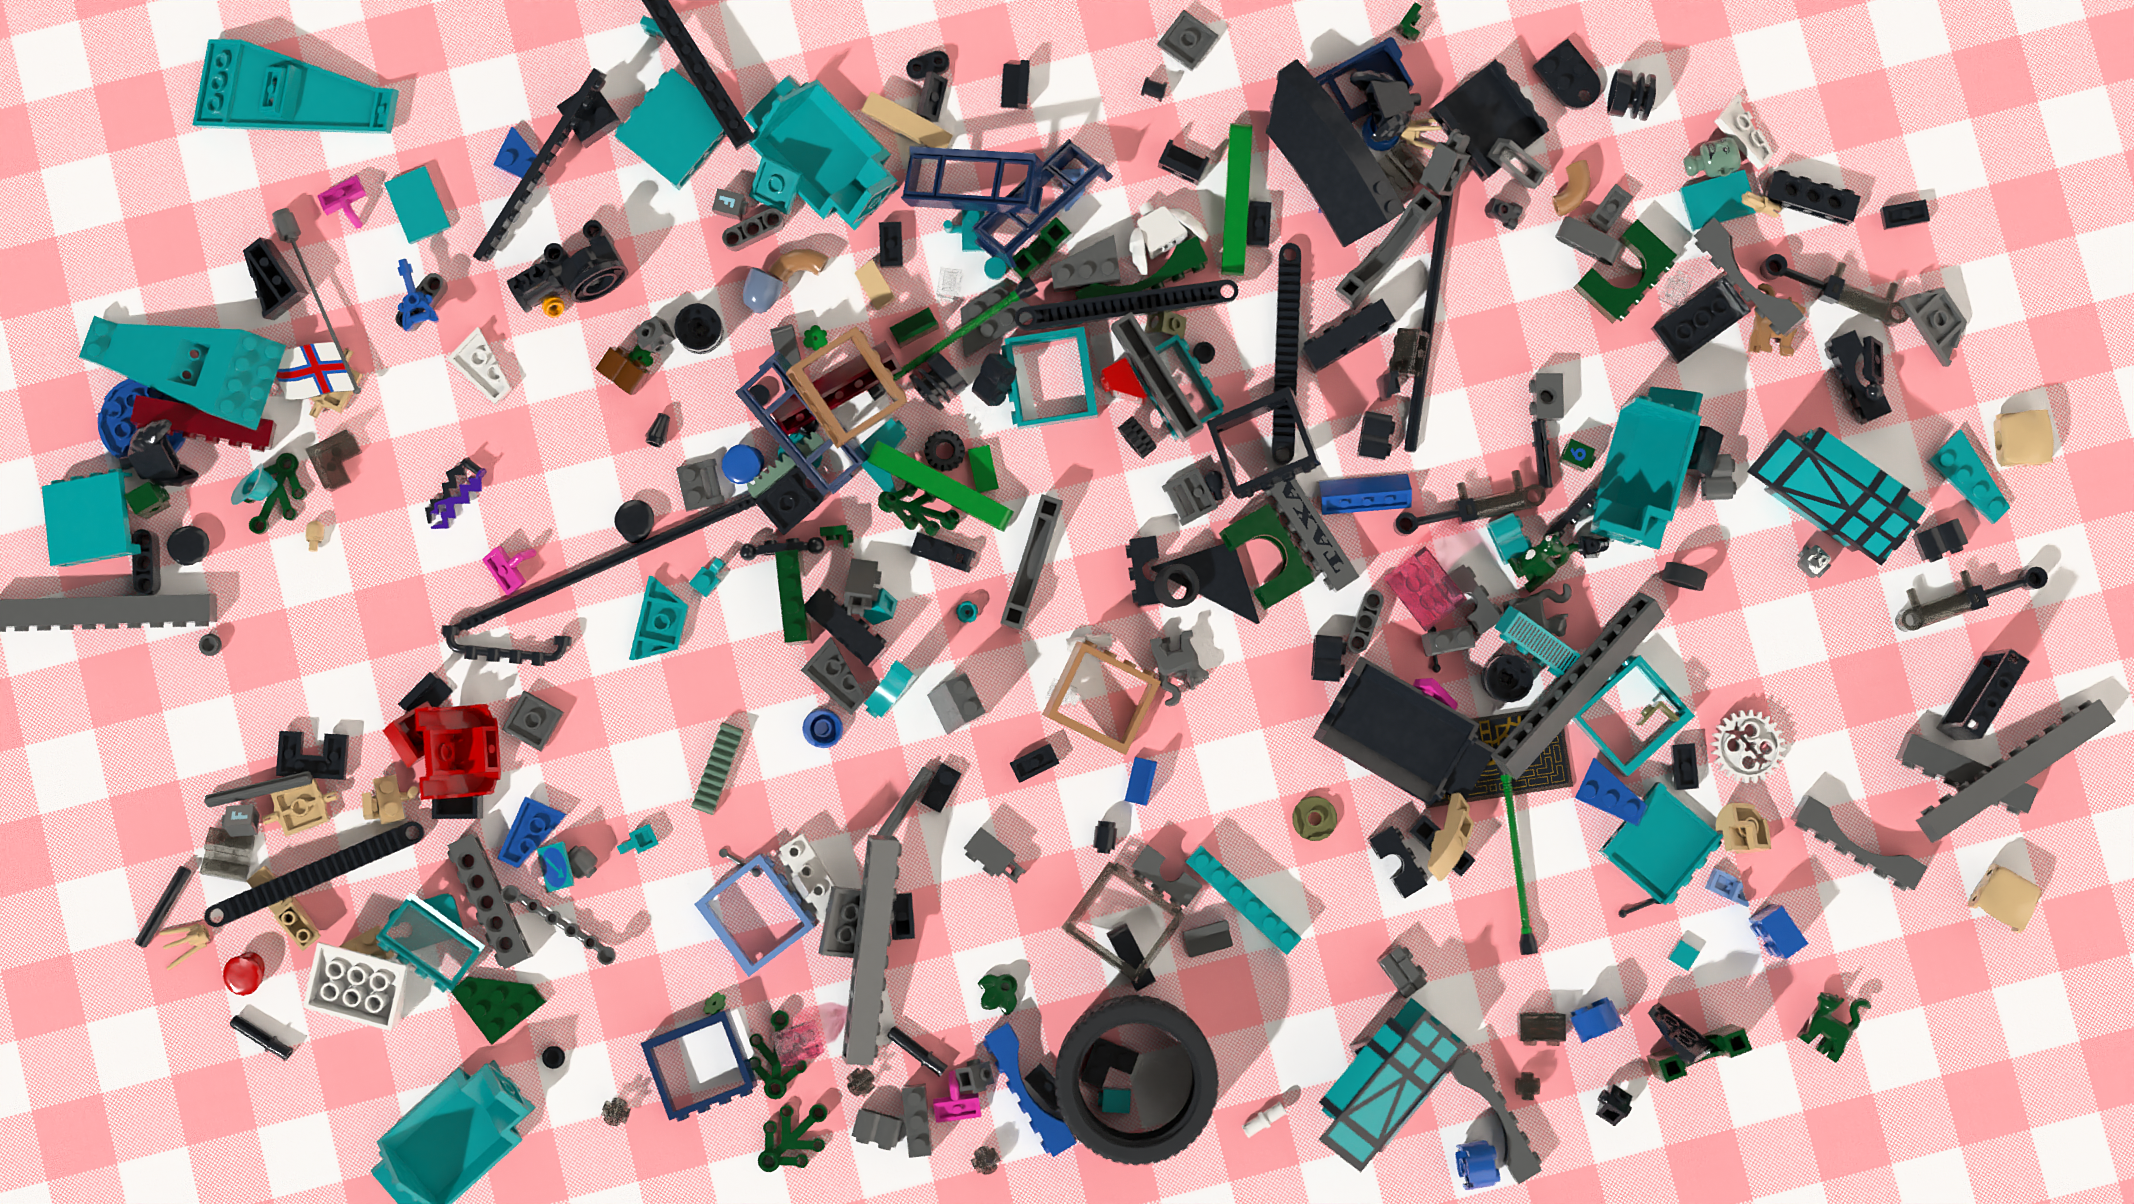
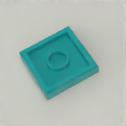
M762 155L749 197L788 215L791 212L804 173L768 155Z

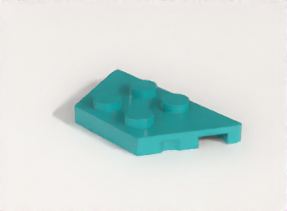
M650 575L629 656L631 661L679 650L689 605Z

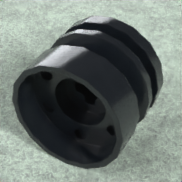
M1617 68L1610 84L1607 115L1623 118L1627 108H1630L1631 119L1635 120L1637 115H1639L1640 121H1646L1655 102L1656 75L1648 74L1645 80V74L1640 72L1634 82L1631 70Z
M701 303L690 304L681 309L676 316L674 324L676 337L689 352L699 355L707 354L715 350L722 342L724 334L723 324L717 312L710 306ZM699 325H702L703 329H705L706 331H703L701 335L698 336L697 332H695L694 330L698 329Z
M936 351L926 360L931 370L926 372L918 367L917 371L923 378L919 379L912 373L909 379L912 381L914 389L929 405H932L941 412L945 407L939 401L940 398L948 404L951 403L946 393L950 390L954 394L959 395L969 385L948 360Z
M1501 654L1492 657L1485 663L1481 670L1480 680L1488 696L1498 701L1512 703L1522 700L1529 694L1533 687L1534 675L1532 668L1526 660L1515 655ZM1502 673L1510 675L1507 679L1508 683L1501 682L1500 679L1503 678Z

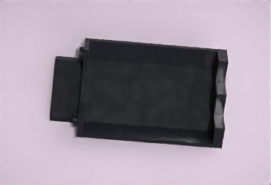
M1362 656L1355 663L1313 736V739L1429 806H1432L1436 799L1440 801L1445 793L1449 796L1460 793L1466 800L1490 761L1491 754L1496 750L1478 739L1479 734L1476 731L1480 726L1479 723Z

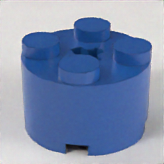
M1608 997L1591 1003L1593 1007L1591 1009L1585 1006L1570 1012L1572 1015L1570 1020L1581 1044L1624 1026L1613 1001H1609Z
M1479 1140L1456 1146V1148L1460 1149V1151L1455 1152L1459 1178L1464 1177L1466 1183L1462 1185L1466 1191L1494 1186L1497 1182L1501 1181L1500 1172L1496 1168L1494 1159H1497L1494 1145L1489 1146L1486 1140Z

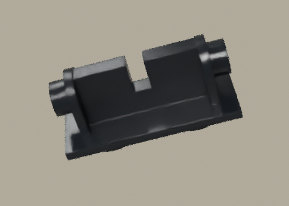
M1579 536L1578 549L1580 554L1584 556V559L1598 558L1597 553L1604 552L1609 548V541L1605 538L1596 539L1593 536Z

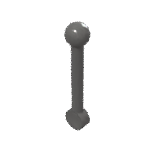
M720 849V857H727L742 867L746 865L730 855L727 849ZM757 868L750 870L754 877H759L761 871Z

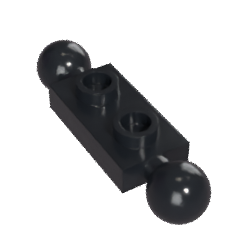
M812 537L808 542L800 541L799 538L786 539V543L778 544L777 540L763 541L764 545H758V547L752 543H745L741 546L739 553L741 558L746 561H751L758 555L770 556L775 555V552L799 550L801 553L809 551L811 554L817 555L823 552L825 543L820 537Z

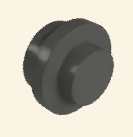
M206 634L201 637L199 650L202 654L215 656L221 651L222 641L217 635Z

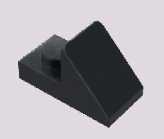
M912 892L897 893L896 901L892 903V910L894 912V921L891 924L892 940L915 939Z

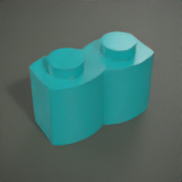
M1510 513L1486 524L1503 565L1509 564L1508 559H1516L1532 547L1528 536L1524 537L1521 528H1523V524L1518 515L1515 516L1514 513Z

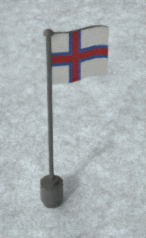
M288 208L279 209L272 214V223L280 241L292 244L334 341L308 344L284 351L276 377L287 400H303L332 392L346 391L360 394L361 388L357 386L295 242L299 239L298 236L301 235V230L295 216Z

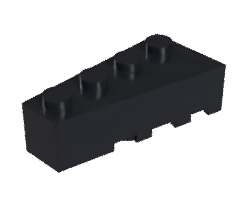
M1383 298L1374 304L1366 305L1356 315L1351 314L1347 316L1340 325L1336 327L1332 325L1323 331L1324 335L1316 339L1314 336L1303 343L1304 347L1301 352L1314 374L1384 334L1394 326L1396 320Z
M819 587L805 603V611L853 655L860 659L865 666L871 669L888 650L885 646L887 641L878 633L873 636L868 631L870 626L861 618L857 621L852 616L847 615L848 607H844V603L840 606L834 600L837 596L828 588L823 591Z

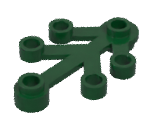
M283 453L276 459V464L263 468L270 475L278 473L275 478L278 484L275 490L266 498L259 516H255L249 521L251 532L263 535L268 531V519L277 498L283 509L282 515L284 519L294 521L298 517V512L295 508H292L284 487V482L288 478L293 489L291 494L294 499L304 500L307 496V491L301 487L296 474L299 461L294 454ZM290 460L291 466L285 468V462ZM299 489L303 492L301 497L296 496V492ZM245 499L244 502L252 504L255 502V500L247 501V499ZM289 510H292L294 513L291 518L287 517ZM259 522H263L264 527L261 530L257 528Z
M907 482L901 490L895 493L884 491L878 497L879 508L886 513L894 512L909 530H915L920 523L928 535L935 536L940 529V525L936 521H929L925 516L940 520L942 527L947 530H954L960 522V516L955 510H949L944 513L923 507V505L933 503L936 500V497L926 492L910 502L902 501L907 496L913 497L918 490L917 487Z
M777 1010L771 1016V1024L775 1027L773 1052L764 1043V1038L761 1034L754 1033L749 1038L750 1045L756 1047L772 1066L771 1076L762 1066L760 1057L753 1056L749 1059L750 1064L752 1059L758 1060V1067H752V1070L765 1082L764 1092L767 1097L774 1100L782 1098L787 1091V1083L807 1069V1062L803 1059H798L794 1062L793 1068L781 1077L782 1066L799 1051L805 1050L809 1046V1040L805 1036H800L795 1040V1044L783 1053L784 1030L790 1021L789 1014L784 1010ZM778 1015L785 1017L784 1023L777 1021ZM754 1036L760 1038L759 1044L753 1043L752 1039ZM800 1039L806 1042V1046L803 1048L798 1046V1040ZM798 1062H802L804 1064L803 1070H798L796 1068V1064ZM773 1084H778L780 1086V1090L778 1092H774L772 1090Z
M789 1104L783 1105L780 1109V1116L782 1117L781 1143L775 1149L774 1133L778 1128L777 1123L769 1120L764 1124L765 1150L758 1156V1165L761 1170L773 1172L779 1166L805 1168L809 1163V1158L806 1154L801 1153L796 1157L781 1155L787 1149L821 1152L825 1148V1141L820 1137L814 1140H798L815 1122L819 1123L826 1119L828 1109L824 1104H814L809 1110V1116L792 1133L791 1117L794 1114V1108ZM786 1107L791 1110L789 1116L783 1114V1109ZM821 1108L823 1115L817 1116L815 1109ZM767 1124H773L774 1131L769 1132L766 1129ZM820 1141L822 1148H815L814 1142ZM771 1156L774 1160L773 1164H767L765 1161L766 1157ZM799 1157L805 1158L806 1163L804 1165L798 1163Z

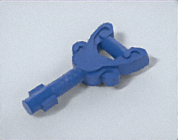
M406 258L398 260L400 266L397 267L399 276H403L408 295L403 297V302L397 306L398 310L403 313L404 330L409 332L415 326L414 324L426 320L438 323L440 320L439 316L430 306L433 304V297L422 292H416L411 273H414L411 263L408 264ZM417 308H424V309H425V312L418 313V314H415V315H412V316H411V313H412L415 309H417Z

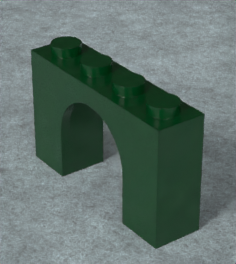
M1638 219L1618 239L1638 258L1641 264L1642 274L1638 284L1626 289L1617 288L1591 268L1573 287L1612 324L1617 320L1621 322L1630 313L1627 309L1632 303L1636 306L1645 297L1643 294L1647 287L1652 289L1660 281L1658 278L1659 274L1662 271L1667 273L1675 265L1673 259L1677 254Z
M1269 503L1219 532L1229 552L1256 539L1267 540L1279 550L1282 558L1280 573L1276 578L1253 591L1264 611L1315 581L1312 569L1305 565L1300 549L1293 545L1290 540V532L1285 526H1282L1277 510L1271 507Z
M799 550L775 552L784 642L789 646L813 644L811 623L807 619L803 597L802 577H805L803 554Z
M1728 1024L1702 1034L1714 1043L1715 1046L1710 1053L1695 1063L1718 1056L1734 1058L1752 1051L1753 1049L1745 1029L1734 1024ZM1672 1047L1646 1056L1654 1078L1665 1083L1687 1076L1685 1068L1693 1064L1682 1061Z

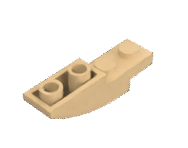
M1460 793L1451 795L1444 830L1436 831L1434 841L1432 842L1428 869L1438 881H1443L1454 868L1463 854L1473 830L1474 822L1468 815L1470 806Z
M265 865L248 878L246 882L253 888L276 877ZM294 896L268 907L273 912V917L302 951L321 937L316 926Z

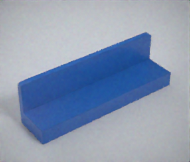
M1408 474L1319 481L1322 515L1412 508V488Z

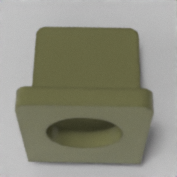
M1173 312L1147 315L1145 333L1163 332L1173 337L1178 334L1180 339H1182L1185 334L1187 318ZM1158 316V323L1152 328V320Z
M1656 701L1653 705L1648 704L1640 712L1642 717L1635 724L1638 726L1643 725L1657 709L1662 711L1672 722H1677L1680 718L1662 701Z

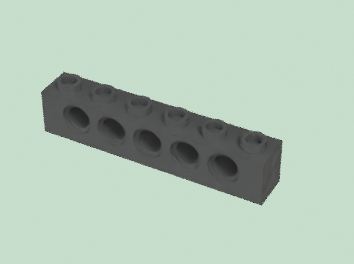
M472 833L447 845L449 851H447L448 857L452 863H456L459 870L457 871L458 879L462 884L465 883L468 892H466V896L478 911L475 913L479 924L484 925L487 931L485 937L488 944L494 946L496 951L494 956L498 965L508 969L533 957L510 904L505 903L501 898L502 886L478 834ZM468 854L474 857V864L471 867L465 864V857ZM477 875L482 876L484 879V883L480 888L474 883ZM487 895L493 899L491 908H487L484 905V898ZM496 916L500 917L503 921L500 929L493 925V920ZM505 937H509L512 940V947L509 950L504 948L502 944Z

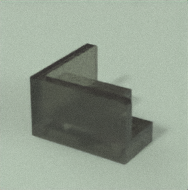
M343 430L305 449L323 488L329 492H334L352 483L343 462L363 453L354 434L348 430Z

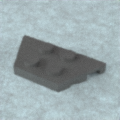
M998 285L960 308L962 327L971 320L973 321L978 315L980 316L983 312L985 313L987 309L992 308L1002 299L1004 300L1006 296L1010 295V292ZM1021 299L1017 302L1014 301L1009 306L1007 305L1005 309L1002 308L1000 312L995 313L990 319L988 318L985 322L983 321L978 327L976 326L973 330L971 329L966 335L964 334L962 338L965 358L1016 329V312L1022 307L1031 305ZM1023 313L1019 320L1024 324L1031 320L1032 316L1029 313Z
M1938 287L1900 298L1898 301L1941 365L1949 367L1952 363V360L1949 358L1953 348H1957L1959 345L1960 335L1964 332L1967 321L1946 289Z

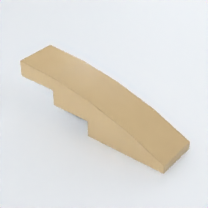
M872 91L861 109V112L894 132L901 133L914 142L923 144L926 147L947 148L953 137L951 133Z

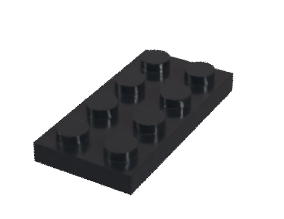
M1723 276L1651 329L1674 361L1679 364L1746 316L1751 310L1735 288Z

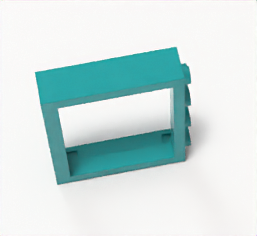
M1084 327L1004 338L1005 345H1001L1002 356L1007 358L1014 366L1013 348L1076 338L1088 410L1023 421L1017 375H1015V380L1011 384L1012 389H1008L1009 403L1014 402L1015 411H1011L1013 425L1017 424L1018 430L1098 418Z
M1641 655L1629 656L1622 663L1623 668L1618 672L1615 671L1607 682L1600 687L1572 718L1623 777H1628L1695 717ZM1637 667L1675 709L1680 719L1677 722L1671 721L1623 764L1583 720L1581 715L1633 668Z

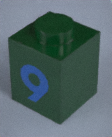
M1569 439L1558 462L1584 472L1588 468L1591 469L1596 460L1594 452L1596 449L1574 439Z

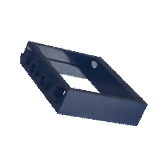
M730 1008L640 1043L669 1121L677 1119V1122L683 1121L690 1117L689 1113L696 1110L698 1114L710 1110V1105L717 1102L719 1106L732 1101L731 1097L738 1094L741 1098L753 1093L752 1089L758 1086ZM722 1022L745 1084L676 1110L654 1048Z

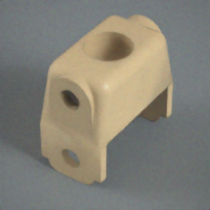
M2029 410L1995 416L1996 420L1993 422L1996 459L2000 467H2028L2053 463V431L2048 410Z
M1993 863L1975 887L1967 906L1974 909L1980 907L1991 917L2011 926V931L2014 933H2021L2025 930L2033 916L2042 890L2036 884L2006 867Z

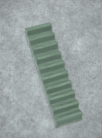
M810 432L811 440L804 437V445L796 444L806 458L825 443L819 434ZM783 454V462L775 460L776 468L769 465L768 474L764 471L761 472L762 479L754 477V485L749 482L747 483L748 492L753 498H758L789 471L796 468L795 462Z
M724 722L720 725L691 808L714 815L744 733L743 729Z

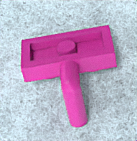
M357 175L317 195L321 207L327 216L343 208L345 215L355 228L359 229L363 226V222L351 206V203L367 195Z
M500 545L487 554L482 561L506 595L509 596L527 582L516 566L524 560L535 557L536 550L531 548L519 552L510 559Z
M1434 678L1415 679L1414 687L1456 710L1458 703Z
M955 1070L950 1071L949 1088L951 1096L933 1099L936 1123L982 1117L979 1094L960 1095Z

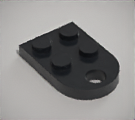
M1568 38L1532 66V69L1566 108L1571 110L1586 109L1596 101L1600 94L1601 83L1598 75ZM1583 90L1589 92L1590 100H1581L1579 92Z
M799 467L789 471L754 501L783 535H786L814 511L825 498L817 488L811 489L807 487L805 482L807 476Z

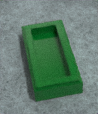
M990 445L968 449L976 491L984 493L998 490L999 486Z

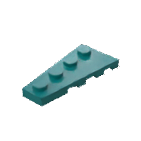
M1961 429L1957 430L1927 461L1991 524H1995L2011 508Z

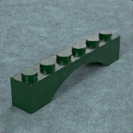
M1195 236L1176 245L1165 265L1145 280L1123 286H1107L1094 283L1075 292V298L1078 300L1164 288L1165 283L1173 281V283L1179 282L1185 278V274L1191 271L1195 274L1206 268L1205 265L1208 263V258L1198 237Z

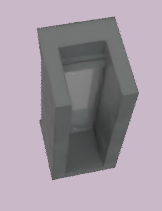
M1498 138L1486 156L1495 161L1526 188L1536 189L1543 182L1544 176L1547 173L1543 166L1509 139Z

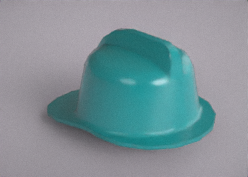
M262 463L237 484L231 496V503L233 505H238L245 499L262 501L275 490L278 483L268 472L263 470L264 465Z

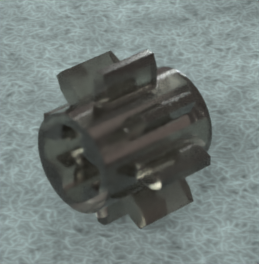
M856 1068L846 1077L849 1081L847 1088L855 1096L862 1095L865 1097L875 1088V1085L872 1084L875 1081L874 1075L868 1069L860 1071L859 1068Z
M1521 1072V1078H1515L1516 1095H1521L1523 1100H1534V1095H1540V1079L1534 1078V1073Z
M613 1098L611 1102L605 1101L601 1115L604 1116L605 1123L617 1127L621 1122L626 1124L631 1109L627 1108L628 1103L625 1100Z
M988 1146L976 1149L974 1152L975 1158L970 1160L977 1174L982 1172L983 1175L994 1173L998 1168L997 1163L1001 1161L994 1147L990 1149Z

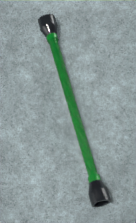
M1028 276L1019 282L1016 288L1004 300L1002 299L992 308L987 309L985 313L983 312L980 316L975 317L973 321L971 320L968 324L963 325L961 329L959 328L954 334L952 333L949 337L944 338L942 342L940 341L937 345L932 346L930 350L928 349L925 353L920 354L918 358L916 357L913 361L911 360V363L909 362L906 366L901 367L902 370L893 375L894 382L907 375L909 371L911 372L914 368H917L921 363L926 362L936 351H942L945 347L950 346L952 342L954 343L964 334L969 333L971 329L973 330L976 326L981 325L983 321L985 322L988 318L993 317L1002 308L1005 309L1012 302L1028 298L1039 290L1031 278ZM881 383L867 390L874 401L886 393Z
M1495 762L1501 781L1504 783L1503 791L1505 792L1506 812H1508L1506 814L1508 815L1509 835H1511L1510 843L1512 844V858H1514L1513 867H1515L1516 890H1518L1517 896H1519L1520 919H1522L1519 941L1520 955L1539 953L1538 944L1532 933V927L1529 925L1528 905H1526L1524 873H1522L1523 867H1521L1523 865L1521 864L1520 844H1518L1519 835H1517L1516 812H1514L1515 806H1513V789H1511L1512 783H1510L1512 777L1502 772Z

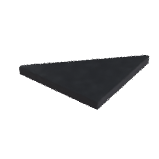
M1225 543L1151 567L1152 571L1158 573L1161 569L1173 564L1189 566L1195 571L1199 579L1200 588L1198 595L1256 625L1260 624L1237 550L1229 552ZM1172 573L1169 575V580L1186 588V583L1180 574Z

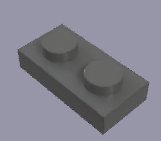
M1615 184L1588 221L1606 234L1634 196Z

